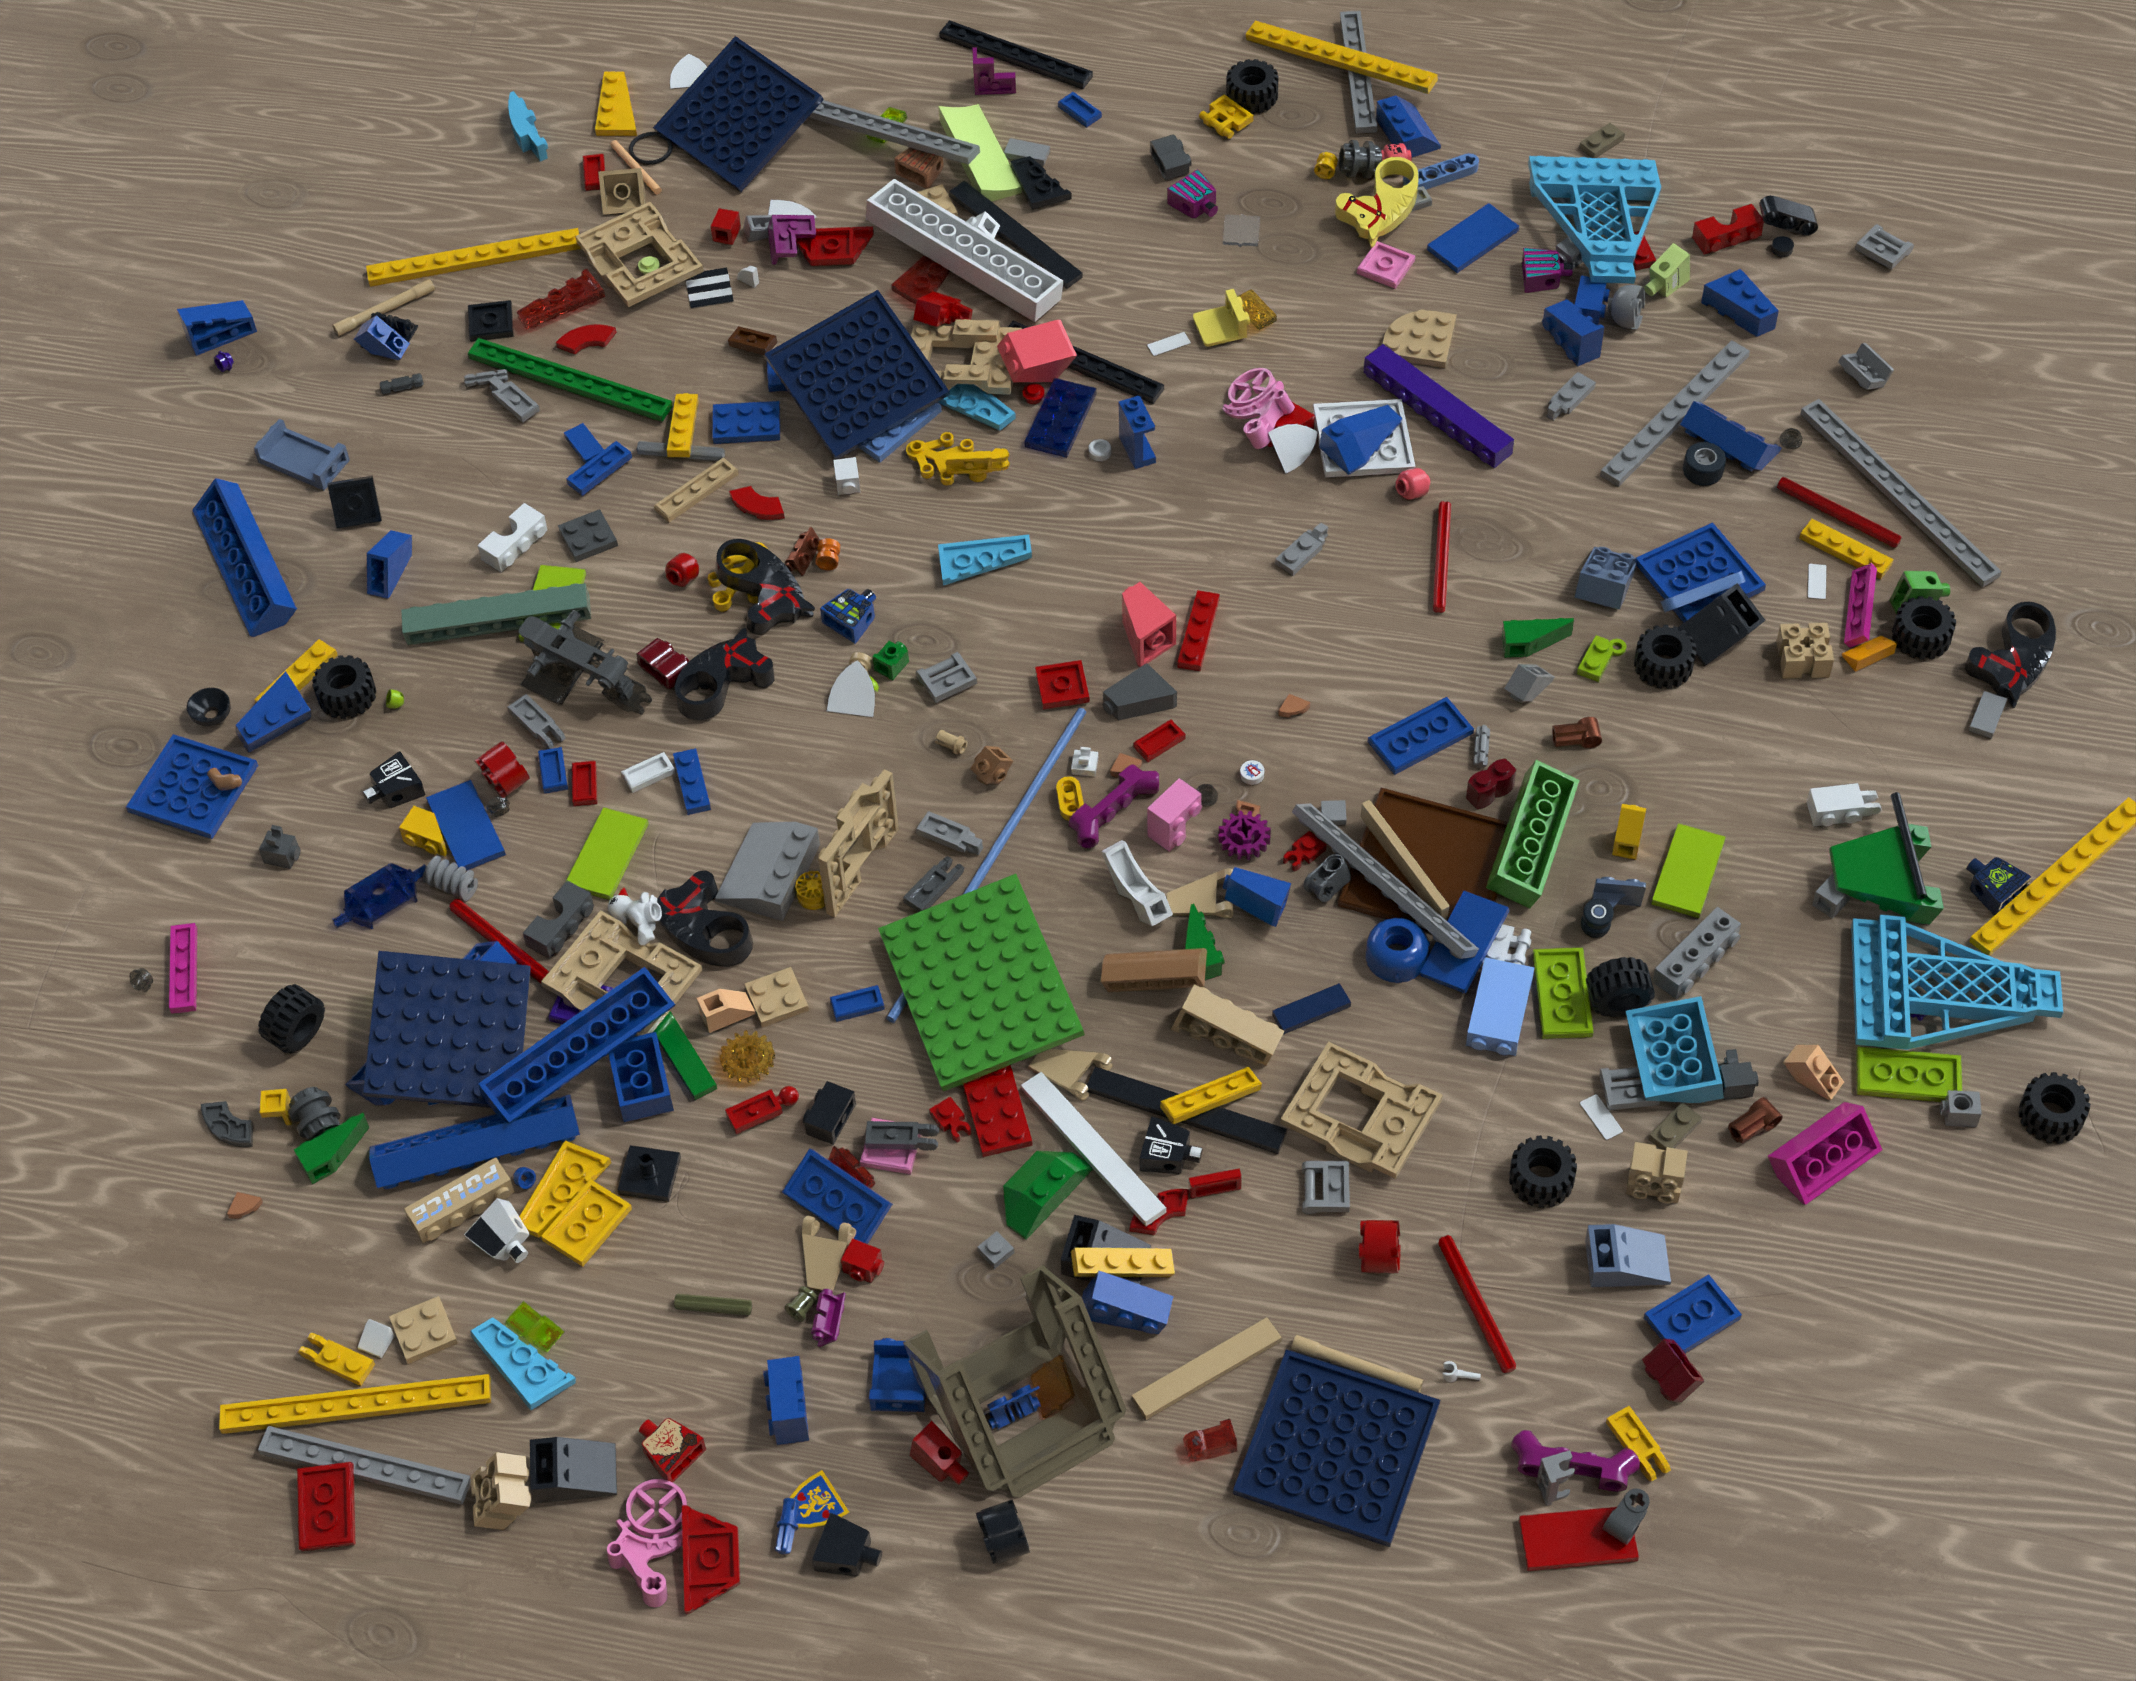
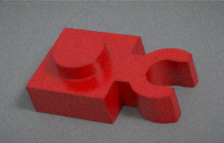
M1308 831L1292 844L1293 851H1288L1284 854L1283 863L1286 864L1290 860L1296 861L1292 864V870L1297 871L1301 868L1304 860L1310 864L1325 852L1327 844L1318 839L1311 831Z
M951 1096L929 1109L931 1117L943 1132L951 1129L952 1138L955 1142H960L958 1131L963 1130L968 1136L971 1135L970 1125L963 1121L965 1120V1114Z

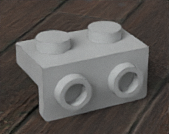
M1862 343L1856 353L1842 355L1838 361L1844 368V371L1852 375L1859 385L1867 390L1884 387L1894 371L1866 343Z

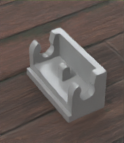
M1570 1450L1541 1459L1537 1484L1546 1506L1552 1505L1553 1501L1564 1499L1570 1494V1489L1558 1491L1559 1484L1566 1482L1575 1472L1574 1468L1568 1469L1570 1460L1573 1458Z

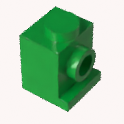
M888 641L878 654L875 653L872 656L874 671L891 680H894L909 663L907 647L899 641L896 643Z

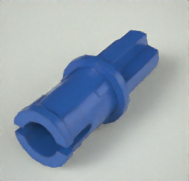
M793 1498L783 1499L781 1518L776 1525L779 1529L775 1551L779 1554H790L792 1549L794 1532L798 1530L796 1521L801 1503L797 1499H795L794 1504L792 1503Z

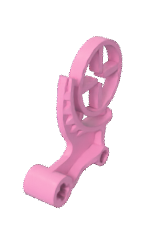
M1255 368L1235 379L1228 391V397L1232 403L1229 405L1224 404L1222 409L1227 415L1236 419H1249L1260 416L1259 419L1248 421L1243 428L1253 447L1260 449L1267 446L1271 441L1268 432L1274 429L1277 420L1284 414L1291 413L1295 407L1284 390V385L1281 381H1276L1268 369ZM1269 377L1267 387H1260L1263 381ZM1255 378V379L1253 380V382H1252V384H1253V387H1252V388H1253V390L1255 391V393H1256V394H1259V395L1256 396V397H1254V398H1252V399H1249V398L1252 396V393H1251V390H1252V389H1251L1250 385H1249L1248 383H1245V382L1249 381L1250 379ZM1238 389L1243 390L1244 392L1242 393V395L1237 400H1235V395Z
M663 1479L645 1481L630 1493L626 1503L628 1520L622 1522L621 1519L616 1520L620 1535L616 1541L609 1543L607 1546L610 1567L619 1569L624 1566L632 1574L637 1586L642 1590L645 1604L654 1608L660 1607L667 1600L666 1579L659 1572H654L650 1569L647 1563L653 1558L670 1554L683 1545L682 1530L670 1537L662 1538L671 1535L682 1526V1512L679 1518L675 1520L663 1508L676 1496L680 1498L682 1505H687L683 1491L673 1482ZM652 1488L670 1490L659 1500V1516L670 1525L662 1529L643 1527L655 1516L653 1509L655 1508V1502L644 1492ZM638 1497L651 1509L635 1521L631 1514V1507L634 1500ZM631 1526V1527H632L637 1533H639L640 1535H643V1536H645V1537H649V1538H652V1539L640 1537V1536L634 1534L633 1532H631V1531L628 1529V1527Z

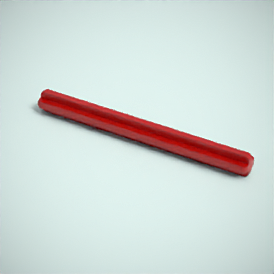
M1782 477L1777 484L1779 490L1893 548H1896L1901 542V535L1786 477Z
M1441 501L1438 509L1433 611L1435 613L1445 612L1451 518V503L1448 501Z
M456 898L450 903V910L489 942L498 941L517 962L516 964L531 966L530 975L541 983L549 973L546 968L463 901Z
M1446 1235L1441 1237L1438 1245L1502 1372L1506 1374L1516 1369V1362L1452 1236Z

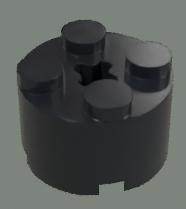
M1013 1499L976 1513L978 1523L984 1534L983 1539L993 1564L1002 1563L1030 1553L1027 1538L1017 1515L1018 1512Z

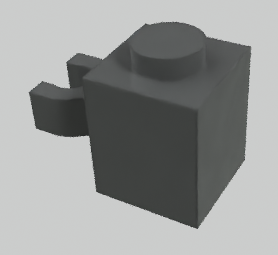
M272 825L271 831L268 830L259 852L265 864L291 869L294 862L299 859L301 849L295 836L283 834L282 827Z
M1736 1049L1726 1050L1724 1065H1720L1719 1068L1724 1094L1722 1100L1753 1097L1755 1087L1759 1084L1757 1072L1753 1071L1751 1062L1739 1063Z

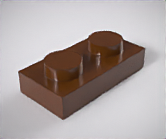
M738 326L729 337L728 343L729 347L765 356V353L772 350L777 344V338L775 335Z

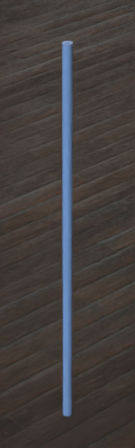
M1078 708L963 894L978 889L1086 715V711L1083 708ZM903 991L886 1017L892 1023H895L907 1004Z

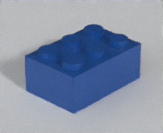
M656 1032L631 1037L609 1053L624 1122L674 1111Z

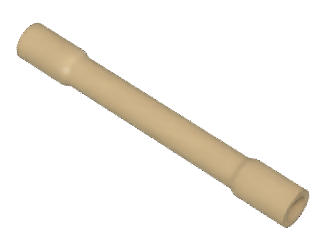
M430 279L425 280L399 295L333 324V329L337 336H341L370 320L372 313L380 312L384 314L407 302L435 291V287Z
M1299 1335L1295 1336L1291 1350L1313 1358H1320L1420 1393L1424 1382L1423 1379L1403 1372L1393 1371L1323 1346L1319 1342Z

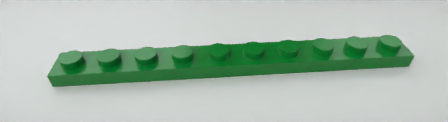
M481 338L476 340L468 352V357L471 360L502 370L505 369L508 372L661 422L664 421L673 407L671 400Z

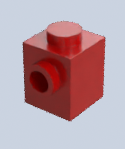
M718 209L710 226L714 242L734 244L741 229L739 212Z
M853 1238L841 1259L843 1272L849 1274L850 1277L857 1281L864 1280L872 1283L875 1275L879 1276L884 1267L881 1249Z

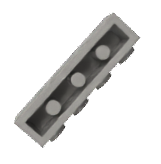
M1716 907L1655 968L1652 982L1675 999L1682 993H1688L1694 985V981L1698 977H1704L1710 965L1714 961L1716 963L1720 961L1729 946L1733 947L1736 945L1741 937L1739 934L1741 923L1719 907Z

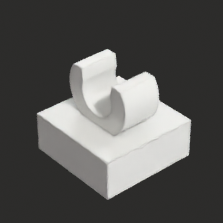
M1088 747L1074 750L1071 768L1072 775L1095 777L1098 752L1091 751V748Z

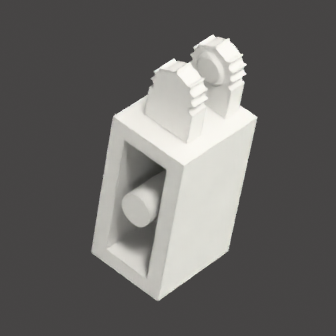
M1858 783L1812 788L1807 799V806L1813 826H1831L1839 823L1851 824L1861 821L1863 816L1877 815L1882 810L1880 803H1870L1878 798L1876 791H1860Z

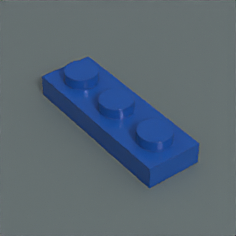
M615 441L567 477V484L583 496L632 459V454L627 448Z
M697 749L673 753L687 815L711 810Z

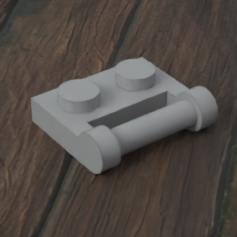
M1876 224L1856 243L1855 250L1892 270L1905 256L1912 252L1914 244L1909 241L1904 242Z
M958 652L952 654L951 658L925 670L922 668L916 671L917 679L924 685L935 703L977 684L976 676Z
M1638 1067L1609 1070V1068L1600 1069V1080L1603 1084L1608 1110L1659 1105L1660 1101L1645 1100L1641 1079L1612 1082V1080L1640 1077Z
M1349 1161L1303 1162L1302 1173L1305 1176V1201L1302 1203V1211L1306 1214L1349 1212ZM1316 1173H1323V1200H1315Z

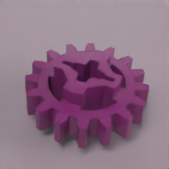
M1239 811L1238 816L1231 813L1229 820L1223 819L1222 826H1219L1218 842L1222 843V851L1228 849V856L1230 857L1234 853L1237 854L1238 860L1242 856H1246L1247 860H1250L1252 854L1257 858L1260 857V850L1266 852L1267 845H1270L1271 828L1267 827L1268 821H1261L1260 814L1253 817L1252 811H1249L1247 815H1243V812Z

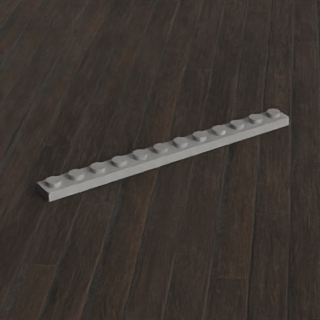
M1820 399L1801 409L1800 415L1981 587L2000 577L2002 571Z

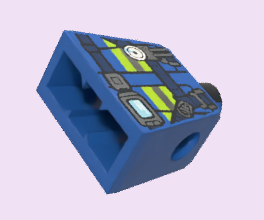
M846 589L820 608L822 623L856 644L874 620L875 614L872 602L876 600L875 594L870 589H866L861 595L851 589Z

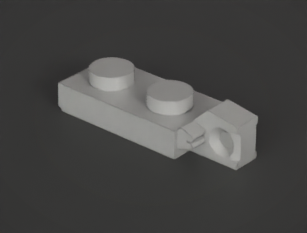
M1577 372L1551 398L1546 417L1554 421L1562 412L1570 414L1594 390L1596 382Z
M496 376L488 380L490 389L493 391L491 392L493 397L522 423L540 411L539 405L511 381L503 383Z
M1320 523L1313 531L1307 530L1275 559V564L1294 576L1322 550L1325 538L1328 536V526Z
M930 811L926 813L916 828L918 835L960 852L967 850L970 853L979 855L983 849L982 839L975 837V834L970 831L969 827Z

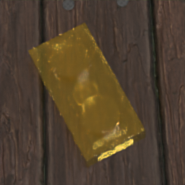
M1252 289L1239 295L1243 302V311L1248 313L1250 322L1258 330L1277 321V315Z

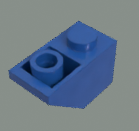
M377 315L363 323L354 338L369 353L395 360L402 358L410 344Z

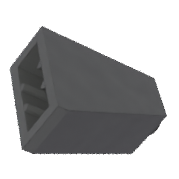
M1146 663L1103 691L1102 705L1109 715L1112 714L1119 721L1175 708L1177 706V691Z

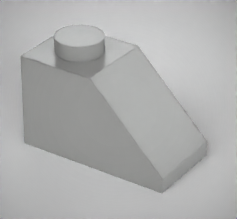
M1518 664L1504 689L1511 693L1510 697L1518 702L1533 701L1554 680L1555 676L1538 665Z

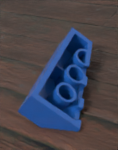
M1693 401L1680 424L1686 428L1685 433L1694 438L1700 436L1705 439L1704 442L1719 446L1725 453V457L1731 460L1737 458L1742 461L1740 465L1749 471H1753V469L1762 470L1782 449L1777 444L1765 443V438L1751 431L1746 432L1744 426L1735 421L1726 420V416L1701 402Z

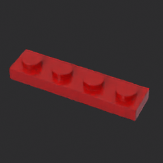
M1197 590L1178 659V668L1201 672L1220 601V594Z

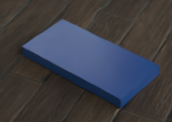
M1488 203L1427 244V251L1458 273L1517 233L1519 225Z
M1445 697L1368 737V743L1392 773L1396 775L1474 734V728L1449 698Z
M471 780L426 797L432 813H435L439 828L458 868L463 866L467 871L506 855Z
M1463 891L1447 922L1478 947L1479 950L1475 957L1459 959L1454 957L1450 953V949L1444 944L1436 941L1420 971L1421 977L1466 994L1509 913V907Z
M810 1148L782 1193L837 1231H839L842 1223H849L851 1227L856 1229L854 1239L866 1244L869 1243L893 1205Z

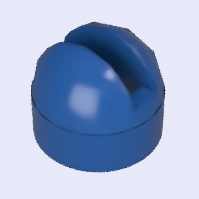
M520 1167L513 1174V1181L517 1186L529 1189L536 1181V1174L527 1167ZM522 1175L527 1178L525 1181L521 1179Z

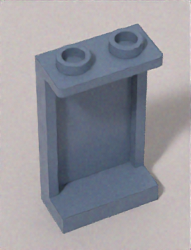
M278 419L269 428V431L254 447L258 463L321 490H325L327 484L332 482L350 461L345 445L337 443L334 448L287 429L284 420Z

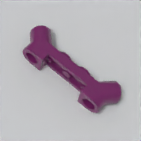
M1134 764L1129 765L1119 774V786L1097 805L1091 808L1084 803L1071 816L1068 825L1077 832L1078 844L1083 848L1095 847L1099 842V828L1104 823L1110 822L1118 811L1128 807L1138 794H1157L1159 792V773L1157 771H1142Z
M1530 1430L1519 1432L1511 1443L1512 1449L1519 1457L1518 1471L1531 1477H1538L1542 1458L1569 1451V1449L1564 1447L1550 1448L1542 1446ZM1624 1448L1610 1458L1599 1457L1592 1452L1578 1453L1570 1451L1573 1458L1570 1460L1568 1469L1574 1468V1474L1598 1478V1489L1621 1492L1627 1489L1628 1477L1639 1470L1640 1461L1635 1452L1628 1448Z

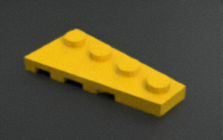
M612 71L604 72L595 126L596 136H637L625 72Z
M564 1141L519 1216L529 1234L540 1238L590 1179L595 1181L611 1164V1159Z

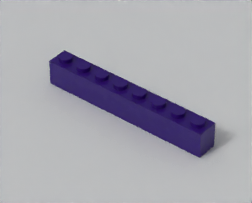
M1384 344L1365 357L1364 373L1368 378L1376 381L1383 389L1391 392L1398 399H1402L1403 403H1406L1417 414L1429 420L1433 426L1440 428L1451 439H1455L1466 450L1474 453L1482 462L1495 468L1513 454L1514 439Z

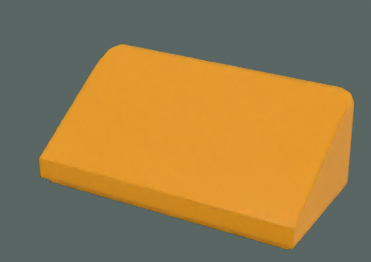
M1880 635L1842 653V657L1856 672L1894 654L1897 644Z

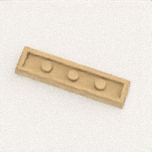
M723 457L655 504L654 509L670 523L738 476V469Z

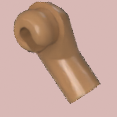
M212 768L207 773L213 784L222 791L240 787L242 784V778L237 774L222 775L217 768Z

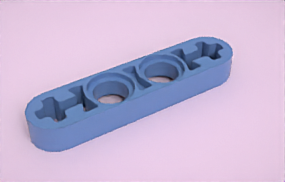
M1468 153L1419 169L1418 187L1424 186L1427 190L1472 175L1478 171L1479 158L1474 154ZM1447 168H1452V169H1454V170H1456V171H1455V172H1447V171H1445V169H1447ZM1431 174L1435 175L1436 178L1429 179L1426 176ZM1403 177L1402 187L1410 183L1408 178Z
M1739 571L1660 602L1665 613L1726 590L1736 583H1744L1746 580L1743 572Z

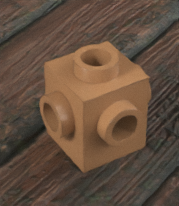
M984 746L982 751L975 757V762L970 770L977 775V780L985 785L1000 784L1006 778L1007 771L1014 761L999 747Z

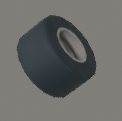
M1699 442L1691 445L1687 449L1684 458L1683 472L1685 477L1690 482L1701 486L1717 483L1723 476L1726 462L1725 453L1719 446L1713 443Z

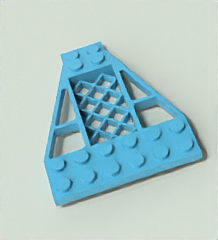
M1529 156L1531 196L1537 197L1579 249L1582 261L1588 267L1591 282L1634 284L1636 279L1633 266L1635 256L1661 191L1655 160ZM1550 197L1570 198L1571 204L1554 203ZM1627 200L1652 201L1650 206H1630L1627 204ZM1564 214L1573 215L1576 229ZM1630 216L1645 217L1638 235H1635L1633 232ZM1591 227V228H1593V229L1596 230V231L1593 232V231H1591V230L1588 229V228Z
M1880 915L1878 921L1856 918L1852 920L1855 1045L1908 1050L2033 1022L2035 1015L2062 1017L2063 1000L2060 971L2033 969L2019 963L2000 961L1906 923L1905 917ZM1906 935L1937 947L1938 955L1907 953ZM1945 951L1962 958L1945 956ZM1914 970H1922L1926 973L1920 976ZM1939 972L1950 973L1951 976L1946 979ZM1965 975H1973L1977 978L1971 981ZM1908 976L1914 981L1911 984H1908ZM1932 977L1939 984L1933 987L1926 980ZM1990 977L2001 978L2002 981L1997 984ZM1956 979L1965 986L1961 990L1952 984ZM1981 982L1990 988L1986 993L1977 986ZM1920 986L1927 993L1921 996L1914 989ZM1945 988L1952 996L1947 999L1939 991ZM1971 991L1978 998L1972 1001L1965 994ZM1996 993L2004 1001L1998 1004L1991 998L1993 994ZM1910 1013L1939 1016L1942 1019V1031L1911 1037ZM1949 1017L1984 1021L1957 1028H1949Z

